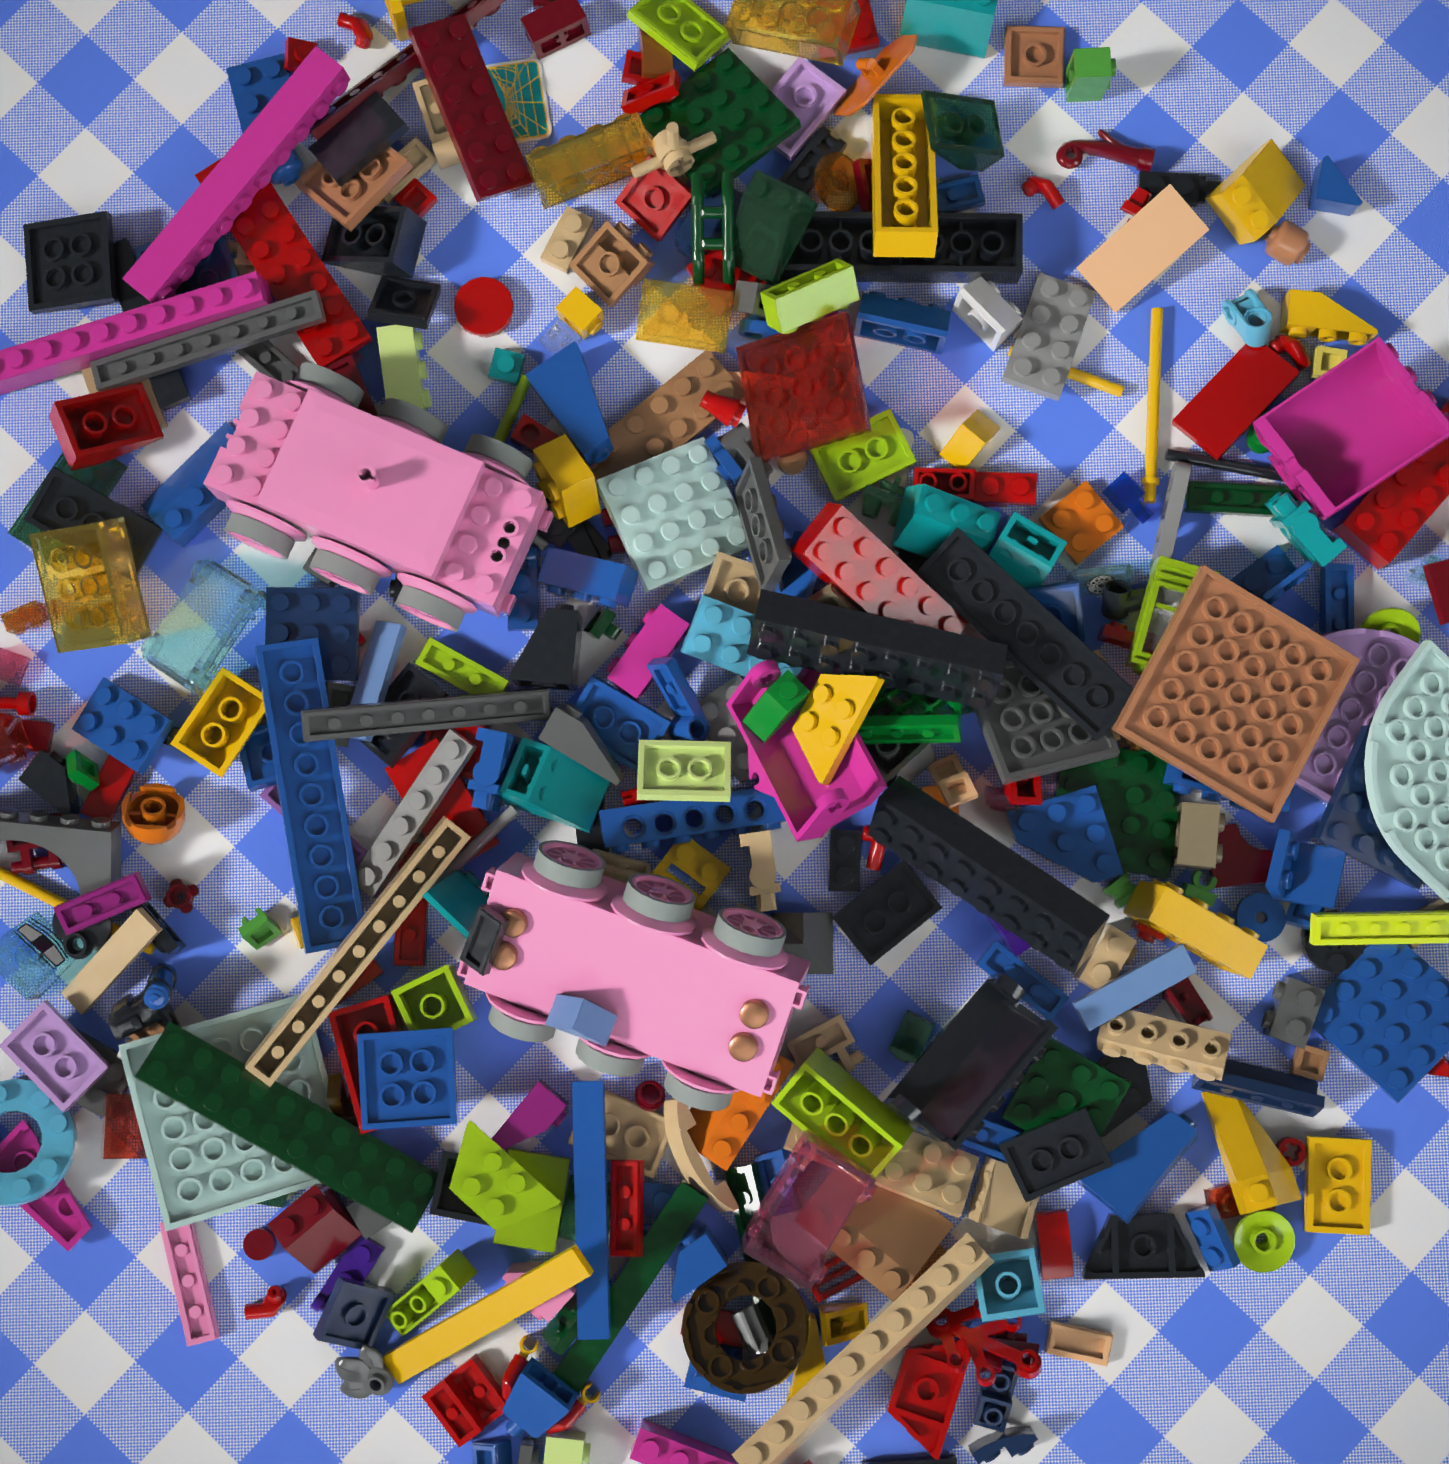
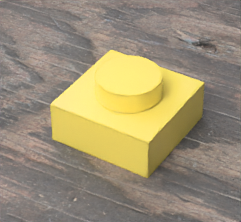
M1317 346L1314 349L1311 378H1319L1347 359L1348 350Z

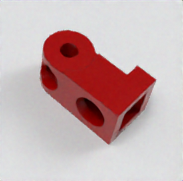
M523 414L510 435V442L533 453V449L560 436L528 415Z

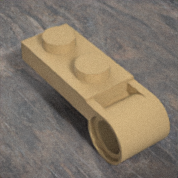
M427 79L413 82L412 86L440 170L460 164L461 162Z

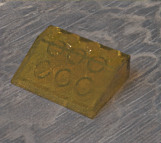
M124 517L29 534L58 653L128 644L152 636Z

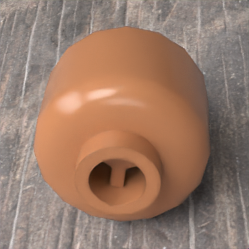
M1288 220L1283 221L1278 226L1274 224L1263 238L1267 242L1265 253L1285 266H1289L1294 262L1296 264L1300 263L1311 247V243L1308 242L1309 233Z

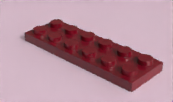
M465 13L410 28L408 35L477 203L531 186L533 180Z

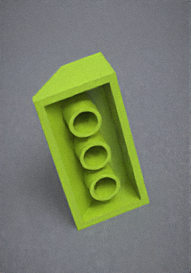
M818 1047L771 1103L867 1187L899 1152L915 1130Z

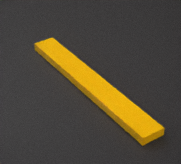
M575 1244L385 1353L383 1356L384 1363L397 1383L400 1384L590 1277L594 1270Z

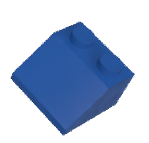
M698 1225L693 1226L687 1230L681 1240L671 1299L674 1303L727 1266V1254L707 1225L701 1228Z

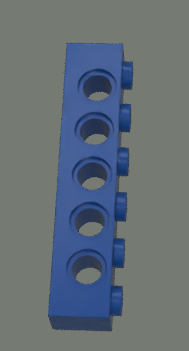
M754 788L731 791L730 802L660 801L599 810L598 812L603 848H611V853L630 851L629 845L641 844L642 849L659 847L661 840L672 839V844L691 842L690 836L702 835L703 840L721 837L720 832L732 830L733 835L751 833V827L763 826V831L780 829L781 823L786 822L775 798ZM751 802L757 803L761 807L762 813L758 819L749 817L746 812V807ZM719 807H726L731 811L732 818L729 823H721L716 818V811ZM690 811H695L701 816L702 822L697 828H692L686 823L685 817ZM658 816H666L670 819L671 829L668 832H660L656 829L655 819ZM629 820H635L641 826V833L636 837L628 836L624 831V825Z

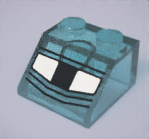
M35 912L0 938V976L26 1000L40 999L76 960L65 953L63 940L55 935L53 926L39 912Z

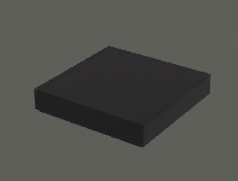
M382 275L367 311L368 320L427 330L441 294V285Z

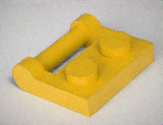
M690 838L691 842L673 844L652 874L670 878L689 888L696 896L693 909L701 911L728 875L731 868ZM671 863L706 888L703 893L699 895L668 872L667 869Z

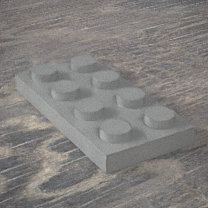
M1039 272L1001 382L1058 401L1096 292Z

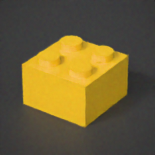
M566 434L533 449L535 463L532 464V467L539 479V482L536 483L537 488L544 492L545 499L549 498L551 501V509L558 520L562 518L568 528H571L601 513L594 474Z

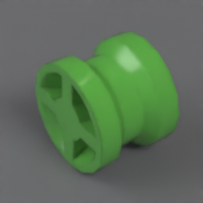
M1124 871V874L1114 878L1102 891L1105 895H1109L1114 899V905L1117 909H1121L1128 904L1137 885L1132 884L1130 875Z

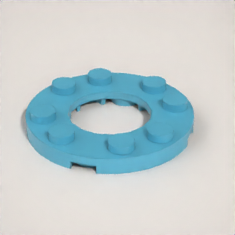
M12 1079L0 1081V1116L7 1112L17 1111L29 1114L38 1122L42 1132L40 1150L37 1157L27 1167L17 1172H0V1206H19L41 1198L63 1179L73 1161L72 1155L75 1141H77V1128L71 1110L62 1112L30 1080Z

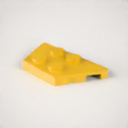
M820 674L792 727L820 784H830L885 681L883 678L877 676Z

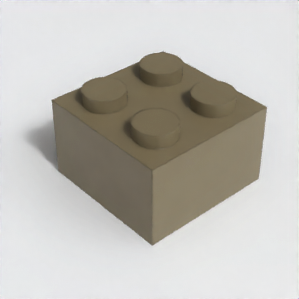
M1181 802L1178 805L1172 867L1211 870L1216 868V864L1221 863L1223 844H1218V833L1223 832L1225 827V813H1220L1221 805Z

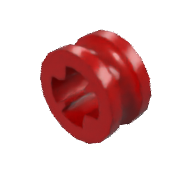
M1288 1136L1277 1141L1275 1146L1290 1166L1300 1165L1305 1160L1307 1151L1302 1141ZM1287 1144L1293 1147L1297 1146L1293 1159L1289 1156L1284 1157L1283 1153L1287 1151Z

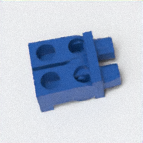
M478 727L475 739L483 741L480 760L473 769L474 780L469 779L467 786L468 789L475 790L471 807L499 812L502 802L499 791L522 738L506 732Z

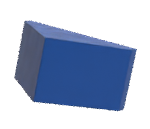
M1327 155L1322 158L1314 169L1308 209L1351 216L1363 202Z

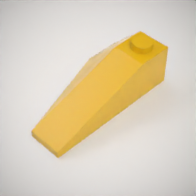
M1201 1092L1240 1216L1301 1200L1302 1197L1291 1166L1244 1101Z

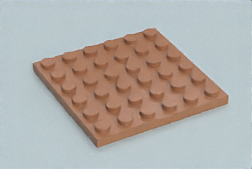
M1202 565L1199 566L1112 730L1269 823H1274L1360 659L1209 567Z

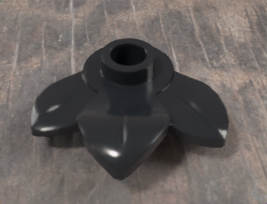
M55 912L52 921L55 935L63 940L65 953L74 959L88 957L93 952L94 946L105 943L111 934L113 926L112 919L107 918L66 936ZM78 938L82 940L83 948L77 945Z

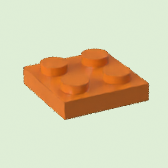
M1084 481L1038 519L1047 531L1067 542L1063 551L1075 566L1124 528V525L1087 481Z

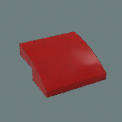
M476 1353L422 1396L459 1448L482 1432L488 1424L503 1414L502 1409L506 1403L502 1397L501 1386Z

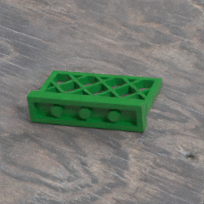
M893 688L884 695V698H880L871 705L858 733L864 744L960 743L962 735V704L938 699L931 706H928L921 700L926 695H915L908 691ZM902 691L910 699L898 707L891 699ZM948 703L954 709V715H939L936 711ZM885 704L893 710L888 716H877L874 713ZM915 704L924 710L919 715H907L905 713Z

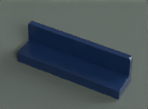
M1229 1059L1226 1061L1222 1081L1216 1079L1214 1081H1206L1193 1074L1191 1089L1308 1117H1314L1324 1109L1325 1096L1317 1095L1318 1082L1313 1079Z

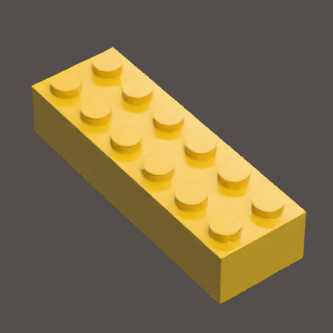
M876 94L872 100L871 112L873 257L935 258L938 237L933 95Z

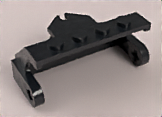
M1004 973L990 975L958 1014L937 1033L935 1040L927 1045L918 1061L883 1103L907 1124H917L948 1149L957 1151L969 1135L974 1137L983 1128L985 1122L982 1119L989 1111L994 1113L1003 1104L1005 1098L1002 1095L1010 1086L1015 1088L1026 1075L1023 1070L1030 1062L1035 1064L1046 1051L1043 1046L1057 1031L1058 1027L1050 1020H1042L1019 1003L1020 999L1025 995V991L1012 978Z

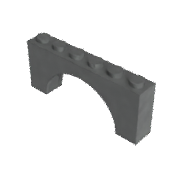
M11 807L0 809V841L15 840L29 842L54 853L72 871L78 883L80 895L121 878V822L111 821L108 817L86 819L80 818L77 814L56 816L49 815V812L41 810L26 813L19 812L17 808Z

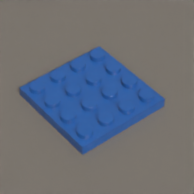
M1369 944L1364 949L1363 954L1325 989L1324 997L1312 1027L1398 1104L1449 1052V981L1406 944Z

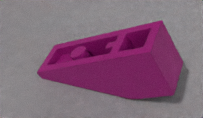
M541 1079L492 1137V1140L504 1150L548 1130L552 1124L558 1127L569 1114L565 1110L569 1102Z

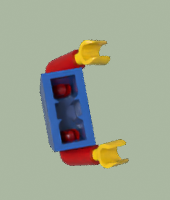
M525 1335L519 1343L521 1349L519 1354L513 1356L502 1377V1397L506 1401L502 1411L510 1419L506 1424V1430L511 1436L516 1438L520 1437L525 1431L533 1438H539L545 1432L552 1434L568 1430L586 1411L585 1406L588 1403H596L599 1400L600 1390L593 1397H587L585 1395L586 1390L593 1383L591 1381L586 1382L581 1389L582 1396L577 1400L579 1393L533 1357L529 1361L527 1360L528 1355L536 1352L539 1348V1340H537L533 1350H527L524 1346V1341L528 1335Z

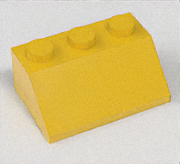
M221 667L170 744L223 778L265 715L262 691L232 671Z

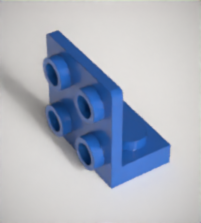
M1276 545L1230 581L1268 604H1272L1284 595V592L1281 590L1282 588L1286 592L1309 576L1306 570L1312 567L1313 564L1309 560L1296 568L1279 545Z
M1279 829L1265 887L1271 898L1275 900L1333 909L1335 908L1347 853L1332 847L1296 842L1291 830Z

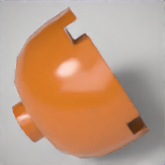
M160 783L145 784L139 786L140 791L132 795L129 792L121 804L124 826L133 838L149 845L163 844L172 840L181 831L185 822V803L182 795L180 797L176 794L173 787Z

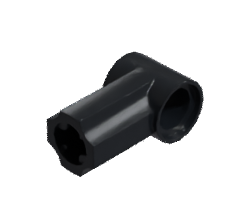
M1122 580L1107 581L1104 584L1102 615L1108 619L1121 620L1125 619L1129 612L1140 611L1148 582L1129 584ZM1159 587L1156 602L1164 604L1163 587Z

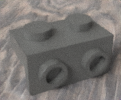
M1283 977L1282 981L1278 980L1272 992V998L1275 999L1271 1010L1267 1009L1262 1019L1261 1027L1265 1028L1263 1035L1305 1049L1326 990L1292 977Z

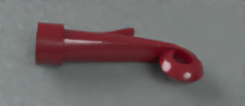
M1100 129L1098 130V136L1104 141L1071 140L1063 143L1056 153L1057 162L1066 169L1078 167L1083 160V154H1088L1136 167L1138 171L1150 172L1156 149L1145 146L1139 148L1129 145ZM1073 153L1075 158L1070 159L1066 155Z

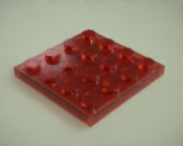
M846 311L800 326L795 332L789 334L778 333L736 347L755 457H761L762 463H768L872 431L851 317Z

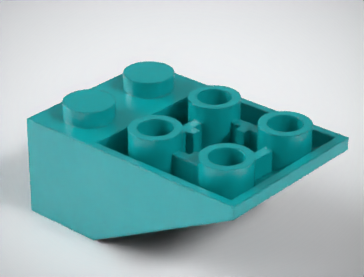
M1014 511L988 555L1024 588L1040 586L1050 573L1067 542Z
M522 737L499 793L504 805L510 806L512 804L519 810L590 833L610 781L553 747Z

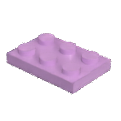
M802 56L798 57L771 90L801 123L799 130L774 149L789 161H792L847 94V90Z
M48 1000L43 1001L0 1044V1048L62 1112L68 1111L112 1067Z

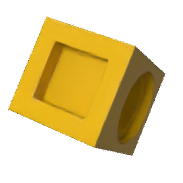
M576 286L556 307L558 317L584 340L589 334L595 335L604 324L603 310Z

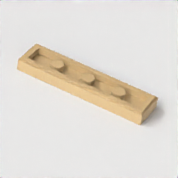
M142 907L136 909L64 988L61 994L81 1015L87 1013L163 929Z

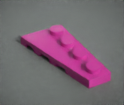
M23 1119L0 1143V1172L2 1173L17 1172L27 1167L37 1157L42 1143L27 1119ZM64 1179L41 1198L24 1205H19L67 1251H71L93 1228V1225Z

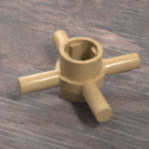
M670 122L667 124L666 129L659 132L651 142L656 156L631 167L632 174L636 179L661 168L666 170L669 176L678 177L681 180V175L686 173L694 164L692 153L716 143V136L711 131L687 142V140L682 139L679 135L678 124Z

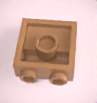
M606 220L568 266L609 307H614L631 286H637L656 263L650 258L653 252L645 244L639 242L637 245L630 238L632 231L624 223L619 221L616 224L613 221Z

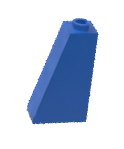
M573 341L525 375L535 393L590 467L594 463L604 461L610 455V452L614 450L584 357L576 341Z
M1171 1111L1109 1152L1108 1154L1113 1162L1112 1167L1077 1182L1128 1224L1198 1139V1130L1195 1129L1197 1125L1185 1114L1181 1113L1178 1116Z

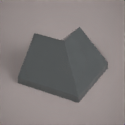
M833 912L771 913L772 918L780 922L786 929V938L782 947L784 951L811 961L807 974H834Z

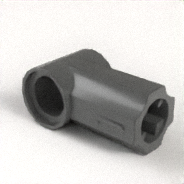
M742 422L736 428H732L718 438L723 448L729 452L742 471L749 457H761L764 469L768 471L769 475L773 472L774 469L757 448L754 437Z
M756 1303L731 1314L744 1345L742 1349L743 1360H753L763 1355L769 1349L775 1337L770 1334Z

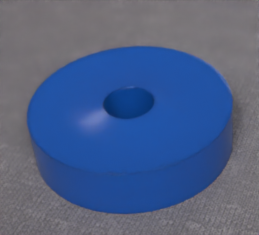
M1253 893L1242 898L1237 904L1234 911V922L1241 929L1246 927L1260 935L1259 941L1268 942L1278 937L1283 931L1286 924L1284 921L1286 913L1281 902L1272 899L1270 894ZM1258 912L1264 914V921L1262 923H1258L1255 919Z

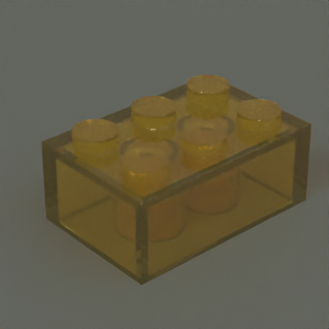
M651 277L643 278L635 340L726 353L735 290Z

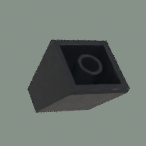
M556 604V608H547L510 672V680L516 686L577 691L583 618L579 610H574V606L569 604Z

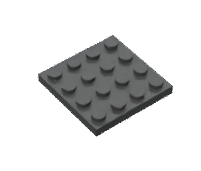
M1010 660L1005 662L1004 676L990 709L973 708L1003 785L1115 758L1120 753L1111 728L1096 741Z

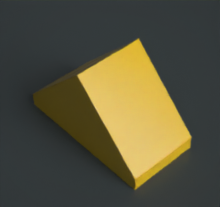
M977 409L961 424L939 453V456L954 468L966 469L1001 427Z
M867 1302L819 1305L820 1331L823 1346H831L855 1339L869 1325Z

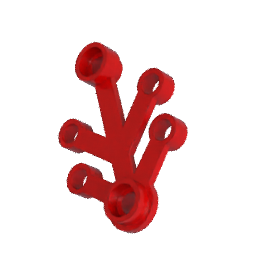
M978 1298L974 1301L973 1306L955 1312L945 1308L926 1326L931 1336L941 1339L947 1355L948 1369L953 1373H961L966 1368V1357L961 1351H958L954 1337L966 1342L976 1368L977 1382L981 1386L989 1387L996 1380L995 1370L987 1363L983 1350L1016 1364L1018 1374L1025 1379L1036 1378L1041 1373L1042 1361L1036 1351L1031 1349L1019 1351L990 1338L1006 1331H1018L1022 1326V1317H1017L1018 1321L1015 1324H1009L1007 1319H1003L971 1329L961 1325L975 1318L981 1319V1313L978 1310ZM939 1319H945L947 1321L944 1325H938L936 1323V1321ZM959 1358L962 1360V1363L956 1366L951 1364V1361ZM1025 1358H1032L1034 1363L1027 1365L1023 1360ZM986 1371L991 1373V1377L983 1379L980 1377V1374Z

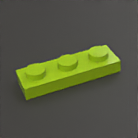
M429 637L415 662L416 665L468 694L504 692L510 684L509 680Z

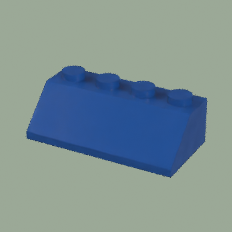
M227 421L141 505L148 515L182 547H185L226 507V502L217 499L203 483L220 447L222 446L227 449L228 439L226 434L233 435L235 429Z

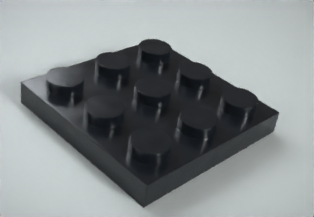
M101 211L23 224L28 309L31 313L40 314L118 301L112 215L109 212Z

